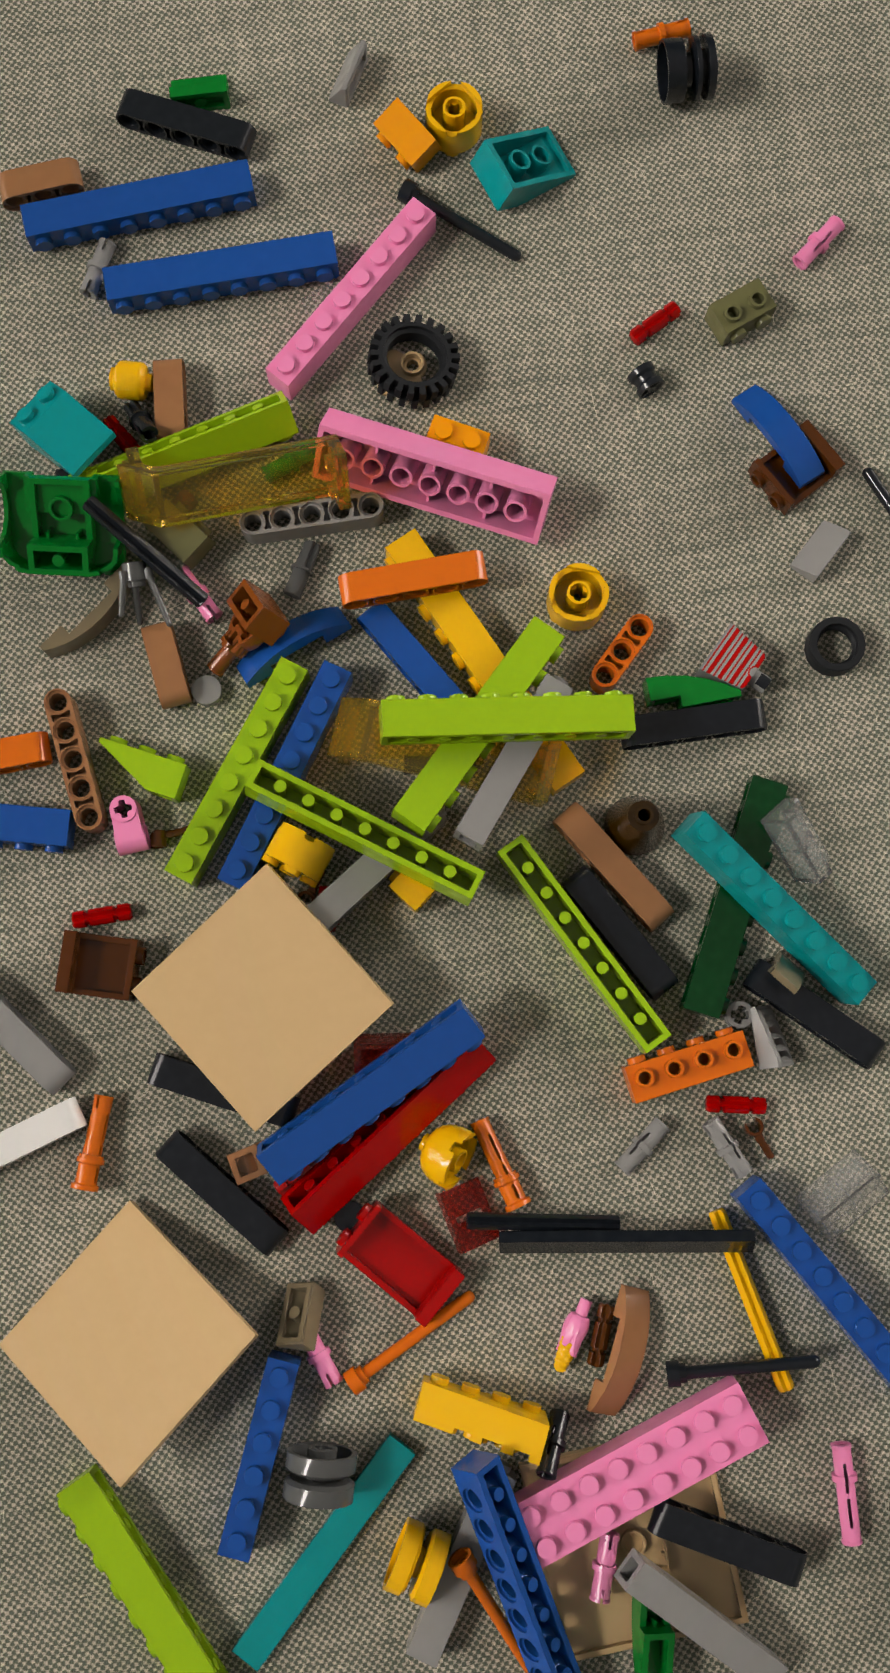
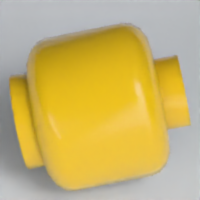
M121 360L115 367L110 369V390L114 391L119 399L143 401L147 398L149 392H153V374L149 373L148 366L143 362Z

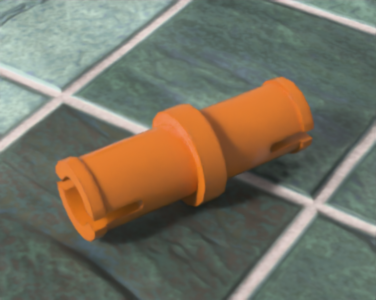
M687 17L683 20L667 24L659 22L656 23V27L632 32V44L635 52L657 46L661 38L678 36L682 39L689 38L691 36L690 21Z

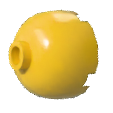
M456 1124L442 1125L431 1134H425L419 1144V1150L421 1151V1169L426 1177L445 1190L453 1188L460 1180L456 1174L461 1167L467 1170L473 1158L477 1145V1139L473 1137L476 1134Z

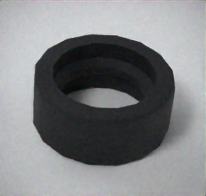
M836 616L824 619L811 630L806 638L804 651L806 660L814 670L822 675L834 677L844 675L860 662L864 656L866 643L864 634L857 624L847 618ZM826 631H839L849 639L852 651L846 661L835 664L822 657L817 645L819 638Z

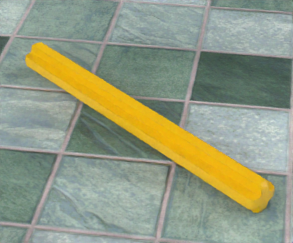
M718 1208L709 1213L714 1230H733L725 1209ZM723 1252L764 1358L783 1357L743 1253ZM789 1370L770 1372L775 1386L780 1393L794 1388V1382Z

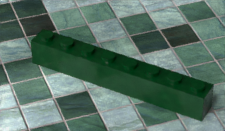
M752 775L746 782L731 837L763 869L768 870L773 857V853L769 852L772 840L776 841L781 831V824L778 823L780 813L786 811L790 796L786 795L788 785ZM716 882L679 1005V1009L713 1020L719 1019L720 1015H725L730 1002V998L726 997L729 985L733 986L735 984L739 971L738 968H735L738 956H743L747 945V939L744 938L746 927L750 928L754 921V918L718 882Z

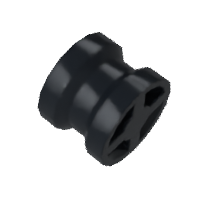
M651 361L639 365L627 377L629 383L636 386V393L640 399L652 395L664 384L662 377L654 372L655 366Z

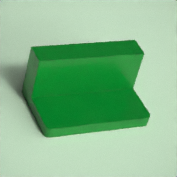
M225 74L171 81V87H169L171 100L208 111L231 109L228 80Z

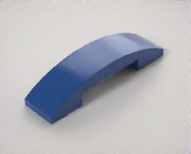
M755 384L732 399L731 403L746 422L750 423L753 421L784 460V470L800 489L824 474L825 470L803 431L782 405L767 391Z
M339 607L318 609L289 620L290 625L287 627L284 635L272 647L263 642L255 650L249 651L236 665L248 687L250 688L271 676L273 672L271 665L278 662L281 656L285 658L321 636L327 643L350 630L352 626Z

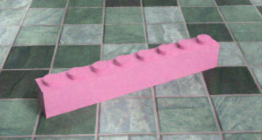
M415 197L406 204L265 368L270 385L278 391L282 390L283 394L292 401L435 234V212Z

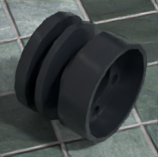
M711 33L702 34L700 39L697 35H691L686 48L680 36L661 38L657 48L656 73L659 97L663 105L683 103L687 89L693 102L698 101L700 97L703 100L714 98L717 87L718 58L715 41Z

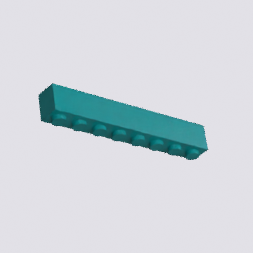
M706 811L690 813L671 835L839 1003L859 1005L877 983Z

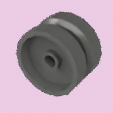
M306 1441L289 1445L286 1453L285 1467L292 1473L284 1479L282 1497L286 1502L310 1509H339L351 1505L354 1499L355 1482L349 1476L356 1472L358 1452L346 1445L331 1442Z

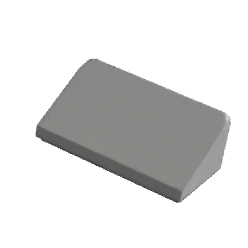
M361 40L348 52L329 96L330 102L346 108L349 106L368 61L366 41Z
M824 520L789 567L813 583L852 532Z

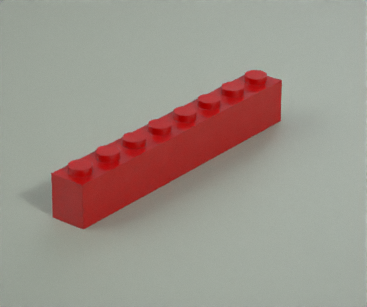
M482 1043L474 1051L464 1052L456 1058L457 1061L452 1067L445 1071L439 1070L431 1076V1080L421 1089L414 1088L407 1093L405 1099L394 1108L389 1106L380 1113L379 1118L373 1124L361 1126L355 1131L353 1137L348 1142L342 1145L338 1143L323 1160L311 1168L280 1198L291 1216L314 1235L345 1204L350 1202L368 1182L373 1180L389 1162L395 1159L410 1142L418 1137L432 1121L440 1116L453 1101L463 1094L474 1081L485 1073L496 1061V1058Z

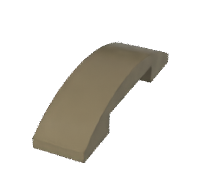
M122 566L104 582L107 589L111 592L70 633L60 626L40 646L50 658L65 655L84 646L97 637L119 613L120 579L118 571H122ZM128 585L126 588V600L131 588H128Z

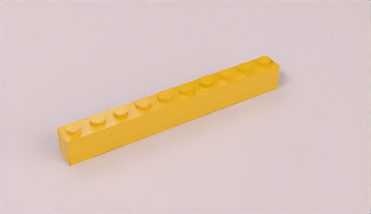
M414 528L385 547L386 559H384L386 565H392L435 556ZM459 591L415 598L420 605L417 607L420 615L425 622L431 621L437 629L434 631L436 638L442 646L446 644L453 652L451 659L459 670L465 669L470 677L467 680L470 687L478 694L505 656ZM543 741L529 765L538 774L535 779L544 792L549 790L552 796L581 778L585 772L564 741Z

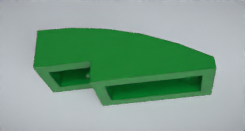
M665 675L645 678L642 684L647 708L676 702L677 709L738 701L742 696L740 689L714 680L692 676Z
M632 1596L634 1673H673L675 1632L671 1628V1624Z

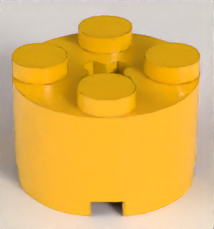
M451 81L442 82L435 86L428 94L425 107V128L442 147L440 151L444 152L447 156L455 157L459 153L471 149L478 142L482 134V98L478 91L468 83L451 84Z
M573 563L558 571L551 580L546 599L551 621L570 631L591 629L604 613L609 599V586L595 567L585 563ZM575 594L580 595V601L574 600Z
M282 822L261 860L276 868L280 864L281 866L278 870L292 878H298L301 875L299 880L315 889L331 861L335 849L318 838L315 839L307 835V832L289 823Z

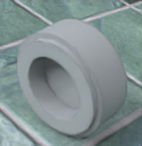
M203 675L194 681L192 695L197 703L210 707L216 705L221 700L223 688L215 677Z

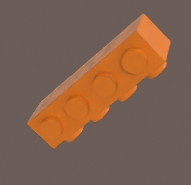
M732 1026L714 1031L716 1037L704 1040L703 1035L685 1040L687 1046L676 1050L674 1045L657 1049V1056L646 1059L644 1054L628 1058V1065L622 1066L621 1069L632 1103L637 1104L755 1066L743 1030L733 1031Z

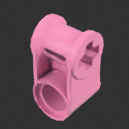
M126 795L115 797L110 803L109 812L114 829L115 845L119 855L124 856L150 850V836L140 803ZM124 804L132 807V810L127 811V817L120 814V811L125 808Z

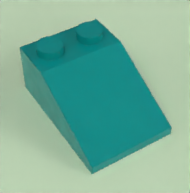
M549 126L485 139L470 162L471 167L497 211L518 207L574 178L576 175Z
M51 381L41 387L34 398L25 407L21 408L9 422L32 448L72 477H78L116 438V434L69 393Z

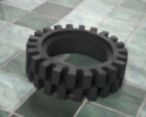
M404 314L402 322H400L398 316L392 317L391 324L387 321L382 323L381 330L377 329L374 333L367 358L368 375H371L370 381L372 385L378 384L377 392L383 395L387 391L386 400L391 403L395 397L399 398L398 406L404 407L405 401H411V409H417L418 402H421L423 408L429 407L431 400L434 404L440 402L441 396L445 398L454 385L460 365V353H457L459 347L457 342L452 343L453 335L450 332L443 335L445 326L441 323L436 329L433 328L435 320L430 317L426 324L421 323L423 315L416 314L415 322H411L410 314ZM414 341L422 343L429 347L438 358L439 371L429 380L422 382L405 380L393 372L388 364L387 353L393 346L401 342Z

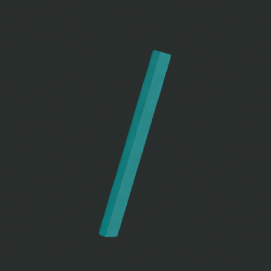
M391 1432L388 1434L354 1481L353 1503L344 1508L334 1509L235 1643L232 1652L258 1672L415 1456L413 1449Z

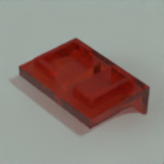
M478 1177L435 1194L458 1253L463 1254L499 1237V1230H469L466 1227V1220L460 1223L456 1221L457 1217L479 1207L482 1212H492Z

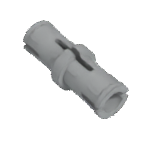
M104 237L99 238L93 258L87 262L86 267L88 270L79 288V292L87 298L89 293H91L90 299H97L104 279L102 268L109 267L113 254L117 249V245L109 239L107 244H105L106 238Z
M719 1116L712 1117L702 1125V1128L717 1148L715 1152L719 1157H723L736 1179L745 1177L753 1170L739 1149V1142L728 1133Z
M654 1117V1120L638 1137L634 1136L631 1139L633 1143L614 1163L626 1175L630 1176L646 1156L650 1157L653 1154L652 1149L670 1132V1129L660 1119Z

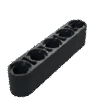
M131 88L124 91L116 113L117 122L127 129L236 161L248 160L257 135L253 125L243 120Z
M748 699L635 715V733L629 739H621L623 750H637L762 732L767 730L763 700Z
M582 866L560 884L582 915L653 1001L659 999L679 982L663 959L586 866Z
M758 959L742 984L747 990L854 1063L870 1070L886 1045L881 1038L803 985H801L796 994H793L768 972L772 964L763 959Z
M156 1053L147 1080L148 1084L237 1112L194 1063L166 1054ZM294 1096L267 1122L283 1127L295 1118L301 1098Z
M176 1129L155 1153L163 1164L264 1255L270 1256L290 1233V1230L282 1221L241 1184L237 1186L236 1180L182 1131Z
M671 1498L654 1506L647 1527L649 1532L662 1539L791 1587H798L808 1556L805 1550L794 1544Z

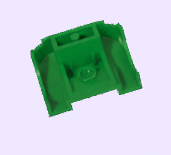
M3 470L0 473V489L4 504V522L0 536V558L3 557L10 566L15 567L16 571L27 574L92 577L101 576L102 573L112 575L121 564L127 563L126 546L82 508L87 499L94 496L125 522L124 475L94 474L92 477L34 475V471Z

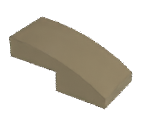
M779 951L772 959L775 963L768 969V972L790 992L796 994L803 983L805 973Z

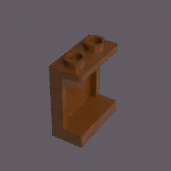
M808 419L799 427L820 459L825 470L823 475L800 489L784 470V460L775 449L763 458L754 460L748 470L752 483L756 487L763 489L768 495V500L772 507L780 510L784 516L836 477L846 464Z
M64 930L55 991L134 1002L135 995L131 991L142 981V978L138 977L140 965L145 964L147 948L143 947L144 941Z

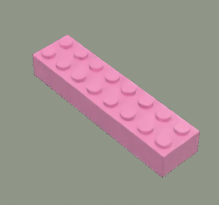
M330 407L319 424L311 476L362 492H374L380 497L535 545L538 544L558 478Z
M726 1376L562 1466L557 1470L556 1480L541 1478L515 1492L514 1496L543 1569L770 1442L739 1383L733 1376Z

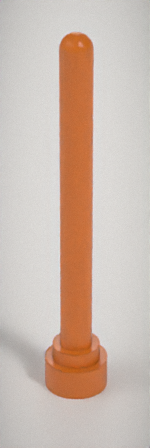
M472 1291L464 1292L438 1311L426 1327L419 1325L365 1366L359 1365L356 1368L352 1366L342 1375L352 1392L357 1396L367 1389L366 1384L371 1382L370 1377L470 1305L475 1300L474 1293Z
M468 1547L456 1550L450 1556L448 1566L457 1578L467 1581L525 1673H528L508 1620L477 1573V1559Z

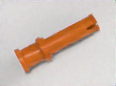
M94 1094L85 1144L82 1153H79V1156H77L76 1161L79 1162L75 1181L71 1182L70 1188L98 1192L99 1190L97 1180L100 1166H103L105 1162L102 1151L114 1097Z
M487 1116L470 1124L496 1178L493 1180V1185L499 1189L506 1204L505 1212H511L531 1202L530 1196L525 1195L518 1180L520 1177L519 1172L512 1170L489 1121V1117Z

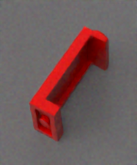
M375 1199L372 1204L367 1202L356 1215L358 1222L351 1230L348 1227L345 1228L335 1242L338 1244L336 1254L341 1258H346L410 1311L418 1323L426 1327L463 1281L465 1275L462 1269L380 1201Z

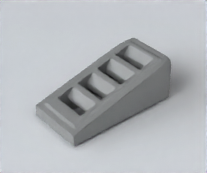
M771 1006L751 1007L750 1016L759 1069L781 1068L794 1065L791 1053Z

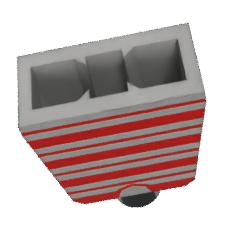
M732 623L694 675L725 683L740 689L741 692L748 684L761 694L772 681L769 676L758 670L766 655Z

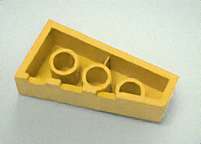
M432 1373L431 1376L424 1374L413 1412V1420L450 1434H456L457 1429L462 1430L463 1436L469 1439V1441L480 1445L482 1443L486 1444L488 1440L492 1441L494 1446L500 1449V1452L513 1456L514 1453L522 1452L530 1455L529 1463L537 1466L540 1465L550 1428L546 1412L541 1410L542 1406L529 1400H524L523 1404L511 1401V1396L503 1392L493 1391L491 1395L481 1392V1388L473 1383L462 1382L461 1386L449 1382L450 1378L443 1374Z

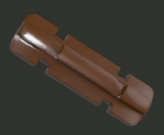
M600 1302L596 1315L598 1319L595 1320L590 1344L592 1349H589L587 1363L594 1367L604 1366L606 1356L604 1350H607L612 1327L610 1321L613 1320L615 1308L614 1305Z

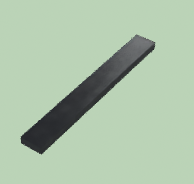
M755 1230L499 1232L500 1253L753 1252L756 1243Z

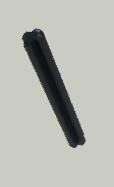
M91 496L87 499L82 507L84 511L196 607L202 606L208 598V594L96 497Z
M468 1212L466 1227L469 1230L514 1231L620 1230V1217L617 1215Z

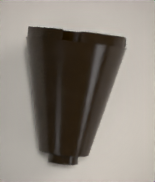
M628 796L615 802L608 810L604 823V832L624 854L640 856L652 851L660 843L665 828L663 815L659 808L652 801L640 796Z

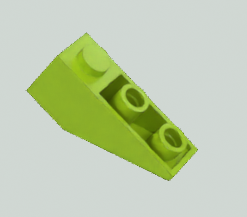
M112 735L109 740L102 737L99 738V742L151 795L180 803L191 769L184 764L185 759L172 754H168L167 758L155 755L157 750L144 745H139L138 749L127 746V740Z

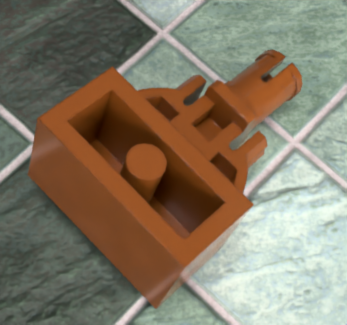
M245 578L226 601L234 615L228 631L221 637V649L207 664L208 668L219 677L223 676L236 657L243 659L249 651L255 650L263 642L272 647L284 635L287 627L290 625V622L272 596Z

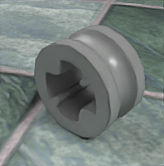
M744 1001L729 1003L727 1012L724 1015L725 1022L732 1026V1028H745L752 1023L750 1016L751 1006ZM738 1006L743 1008L741 1012H746V1018L740 1019L739 1024L734 1022L735 1017L731 1018V1011L737 1010Z

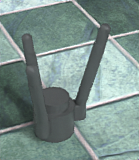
M144 561L121 564L122 571H118L120 579L118 616L123 618L125 615L126 588L128 585V588H132L137 624H143L139 587L146 586L145 580H147L166 625L171 627L172 621L154 580L152 568H146Z

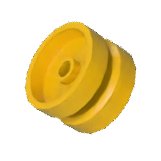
M408 1517L395 1544L382 1589L400 1596L407 1588L411 1579L408 1594L409 1600L427 1608L445 1568L451 1543V1534L434 1528L430 1531L422 1546L426 1530L425 1524Z

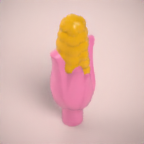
M580 1298L576 1311H571L563 1323L554 1359V1368L557 1372H565L573 1357H577L579 1348L589 1331L590 1319L587 1315L592 1301L586 1298Z

